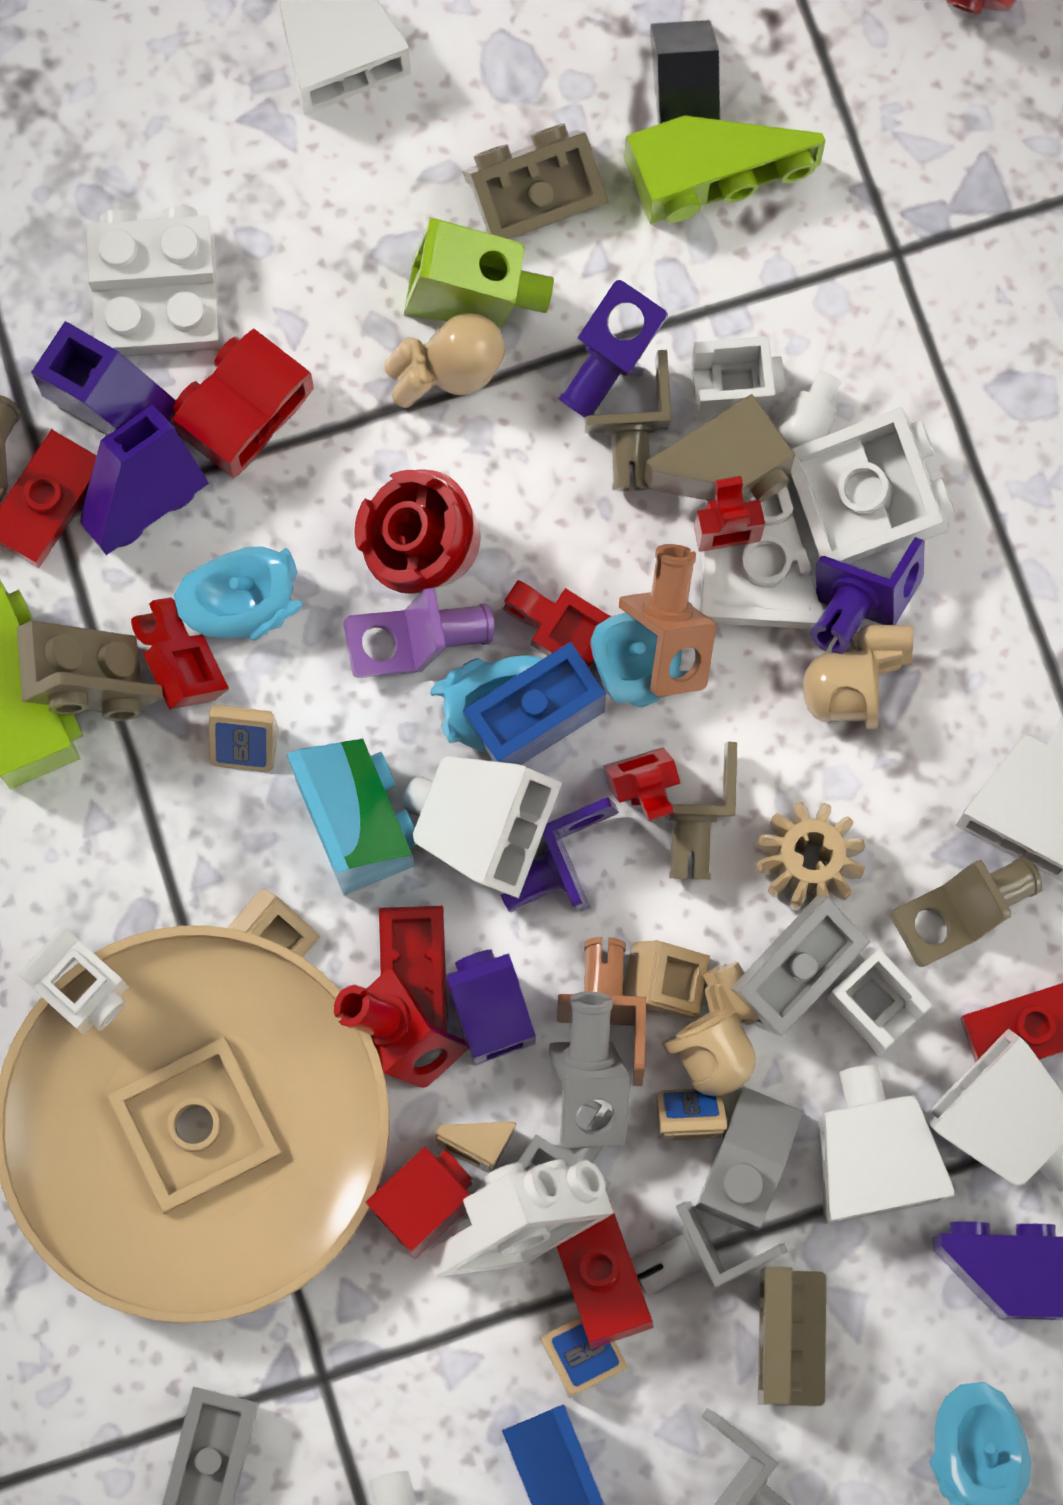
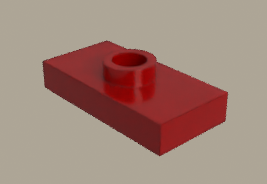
M51 429L0 505V546L35 567L40 568L85 500L97 455Z
M443 905L379 908L380 975L387 969L397 971L431 1026L448 1032Z
M1063 983L960 1017L975 1062L1007 1029L1021 1037L1039 1060L1063 1053Z
M615 1213L556 1246L591 1349L654 1328Z

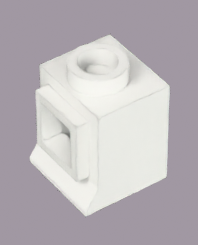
M769 336L694 342L691 368L697 421L716 417L750 394H753L765 413L772 412L775 394L784 393L785 378L782 357H771ZM751 372L752 388L723 391L722 375Z
M64 925L17 973L20 978L83 1035L93 1026L98 1031L104 1029L116 1018L126 1004V1001L121 996L129 986ZM77 960L97 980L74 1004L53 983Z
M880 948L876 949L866 960L859 954L836 978L833 983L837 987L826 998L866 1040L878 1056L888 1049L933 1006ZM870 980L893 1002L874 1021L852 999Z

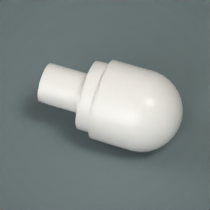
M819 371L809 392L798 391L796 397L791 398L778 425V431L791 449L830 433L836 421L834 416L837 413L836 407L831 402L841 384V381L834 375Z

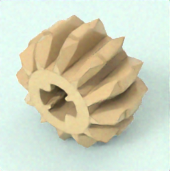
M803 802L796 803L793 807L792 816L794 824L785 816L776 813L771 818L770 825L777 836L771 834L761 835L757 843L759 849L773 855L758 862L756 866L758 874H779V877L770 885L768 893L772 897H777L787 887L794 890L795 892L790 900V908L798 911L801 909L806 894H811L812 899L818 894L829 898V890L837 898L846 900L851 895L852 889L845 878L860 879L865 871V867L861 863L849 858L864 851V840L858 838L843 839V836L853 826V820L846 816L841 818L835 826L829 824L827 821L832 807L826 803L821 804L815 819H810L808 808ZM807 844L819 847L818 858L826 861L827 865L825 866L819 861L814 870L803 867L804 856L794 852L795 848L803 853Z

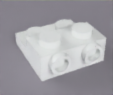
M176 205L163 209L161 211V218L137 220L136 214L131 211L111 210L100 215V223L85 224L88 282L92 290L93 327L96 339L119 351L123 356L221 349L214 232L209 215L198 216L196 208Z
M902 406L792 448L795 457L791 475L820 557L827 556L849 564L886 549L892 554L908 548L915 537L926 541L949 532L944 516L955 513V509L943 478L931 481L924 459L935 455L928 433L922 420L910 423Z
M557 1159L537 1165L526 1171L522 1163H514L498 1168L484 1177L487 1186L463 1199L469 1218L451 1226L448 1229L451 1238L429 1250L427 1254L435 1277L523 1266L614 1214L605 1190L604 1178L596 1164L586 1160L580 1161L573 1166H567L565 1159Z

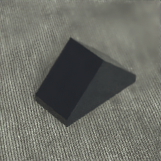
M711 20L650 24L658 124L681 116L720 120L719 48Z

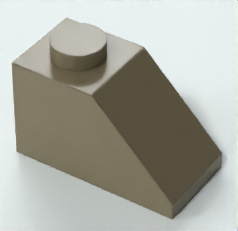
M750 394L646 461L644 480L651 490L712 501L716 499L715 480L741 475L743 480V501L747 502L755 497L756 500L763 502L777 494L789 483L787 475L791 472L795 453L753 394Z

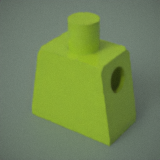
M430 217L413 257L404 315L447 322L451 317L459 314L476 313L492 320L498 328H503L513 307L547 313L553 291L554 277L521 270L525 246L520 242Z

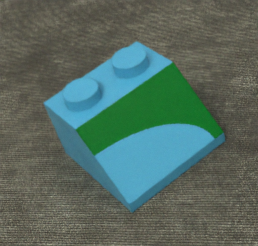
M361 738L298 749L287 754L299 790L344 896L414 867L410 849L418 846L414 843L413 839L415 828L406 809L394 813L386 791L396 787L382 752L370 756L364 739Z

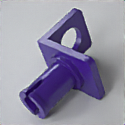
M616 280L577 337V339L587 345L586 350L590 354L564 394H561L558 399L585 418L586 416L594 415L620 374L624 376L628 374L641 376L646 368L639 364L638 361L667 319V311L626 282ZM623 303L636 305L644 317V326L641 332L630 340L616 338L609 328L611 311Z
M917 537L913 539L889 579L830 557L821 556L816 563V594L818 601L826 604L827 607L810 631L811 639L815 645L826 652L835 636L837 641L832 647V653L843 654L849 648L850 641L864 618L882 625H896L922 582L924 576L925 540Z
M609 797L546 824L543 836L548 846L544 848V855L533 859L519 898L506 893L500 895L510 913L516 911L518 907L560 889L564 894L568 893L571 903L576 909L582 912L590 908L562 838L619 813L618 808Z

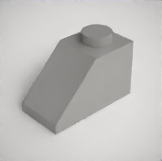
M743 1086L695 1208L753 1233L761 1229L785 1169L804 1111Z

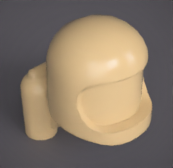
M463 313L451 317L424 345L416 338L404 339L384 364L387 375L398 381L392 390L393 401L400 407H411L430 388L436 385L456 395H469L481 390L490 382L493 374L503 362L505 343L497 325L489 318L476 313Z
M866 625L859 632H856L853 640L850 641V648L853 649V652H845L843 654L830 652L815 658L805 671L803 682L804 700L812 716L821 722L830 723V720L864 721L866 729H878L879 675L899 670L902 665H912L913 626Z
M738 961L729 965L726 963L721 964L703 975L708 986L705 988V994L710 1013L690 1023L675 1036L662 1042L667 1054L677 1053L691 1079V1085L703 1095L716 1097L734 1092L751 1078L756 1067L755 1050L741 1023L745 1022L746 1025H751L759 1018L730 989L744 974Z

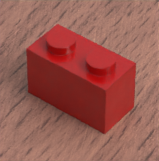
M424 1146L365 1202L376 1217L416 1259L467 1211L463 1199L470 1196L467 1190L473 1183L471 1182L472 1178L446 1150L435 1157Z

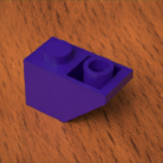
M64 321L31 371L42 397L108 435L151 405L169 422L176 414L173 410L176 400L119 351L67 321Z
M153 405L100 440L80 523L105 555H108L118 547H124L136 541L145 528L168 512L176 511L186 506L194 498L195 493L210 484L175 428Z
M492 949L473 953L456 961L457 972L446 975L448 991L474 1065H479L536 1044V1035L510 954L507 953L495 958Z
M950 1222V1234L941 1233L933 1237V1251L998 1319L1063 1320V1237L1056 1236V1225L1040 1223L1016 1224V1235H990V1223Z

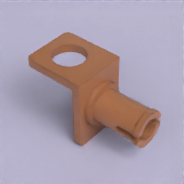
M660 545L655 551L656 562L651 592L621 596L619 599V608L658 636L650 691L657 697L699 691L706 688L717 625L716 622L693 607L688 601L693 565L696 562V552H691L690 548L682 545ZM693 648L695 651V661L690 671L682 677L671 678L669 666L673 657L682 649Z
M602 937L590 938L584 942V992L595 991L611 997L613 1007L610 1014V1025L634 1026L632 1086H642L645 1068L646 997L623 995L625 942L609 937L607 963L604 964L601 961ZM573 994L558 995L557 1022L571 1023L572 1005H570V998Z

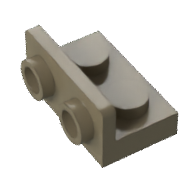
M565 123L558 124L530 135L533 145L511 153L508 144H504L473 156L476 166L462 172L466 183L472 186L487 233L511 239L609 203L586 132L577 130L568 132Z
M33 620L17 627L22 702L49 705V711L54 714H76L91 710L102 712V717L105 720L125 721L139 717L142 708L163 699L161 685L140 682L137 637L134 635Z
M765 1266L760 1270L758 1404L822 1406L825 1403L826 1275L818 1271H792V1267Z

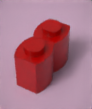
M255 328L250 330L241 339L237 336L229 339L216 355L214 366L217 368L214 373L201 384L197 381L189 384L178 396L173 407L176 414L172 420L179 436L233 479L251 464L269 442L273 434L297 412L314 389L311 372Z

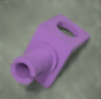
M434 588L423 589L405 610L350 615L343 622L351 670L356 678L422 672L445 647L472 644L487 645L493 641L494 619L492 611L487 604L439 610ZM382 628L391 634L396 644V651L391 659L377 661L367 655L362 646V637L367 630Z

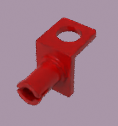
M387 969L367 988L358 985L347 986L336 997L334 1015L337 1018H342L338 1022L345 1027L355 1028L370 1034L379 1055L384 1074L420 1088H426L468 1050V1045L464 1039L431 1026L397 971ZM437 1048L443 1049L441 1054L431 1063L422 1067H413L415 1062L426 1052Z

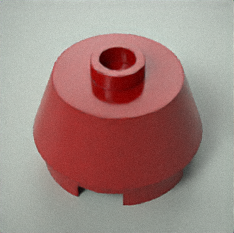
M417 469L392 473L389 476L393 479L382 486L372 500L364 498L355 520V544L357 549L362 551L370 572L387 588L406 594L420 593L423 589L428 588L436 589L460 579L473 565L478 555L481 541L479 523L465 492L452 478L438 471Z

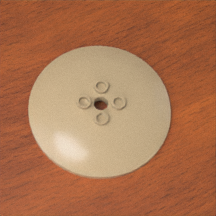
M206 925L175 926L132 935L105 946L94 954L129 986L121 996L126 1001V1004L116 1018L101 1031H98L93 1026L83 1035L41 997L17 1031L4 1059L0 1073V1184L9 1209L25 1238L56 1274L78 1291L101 1304L123 1313L149 1320L171 1323H207L250 1314L275 1304L308 1284L322 1273L343 1251L358 1231L370 1210L365 1201L379 1188L387 1158L390 1135V1107L385 1076L370 1034L355 1028L345 1027L338 1022L342 1018L335 1017L334 1003L341 990L322 971L293 951L258 935L231 928ZM78 963L63 974L53 985L75 1004L97 979ZM192 1107H201L208 1110L212 1115V1132L207 1139L200 1143H186L178 1135L177 1121L185 1110Z

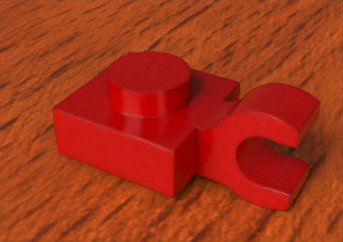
M741 475L715 480L716 499L708 502L706 509L697 510L694 532L698 552L761 541L765 526L761 501H743V480Z
M517 580L504 600L503 610L517 620L539 628L532 638L530 645L549 656L571 642L590 669L595 662L590 644L591 637L596 626L611 616L567 588L563 590L556 603H554L531 586Z
M172 597L152 600L149 606L153 613L134 616L131 619L132 629L137 639L145 645L152 646L143 655L157 685L162 686L163 697L169 710L215 701L229 690L204 635H188L183 620L178 616L176 603Z
M663 747L603 766L609 789L619 803L629 800L630 805H641L648 821L674 814L672 804L667 798L666 788L679 785L681 782L674 759Z

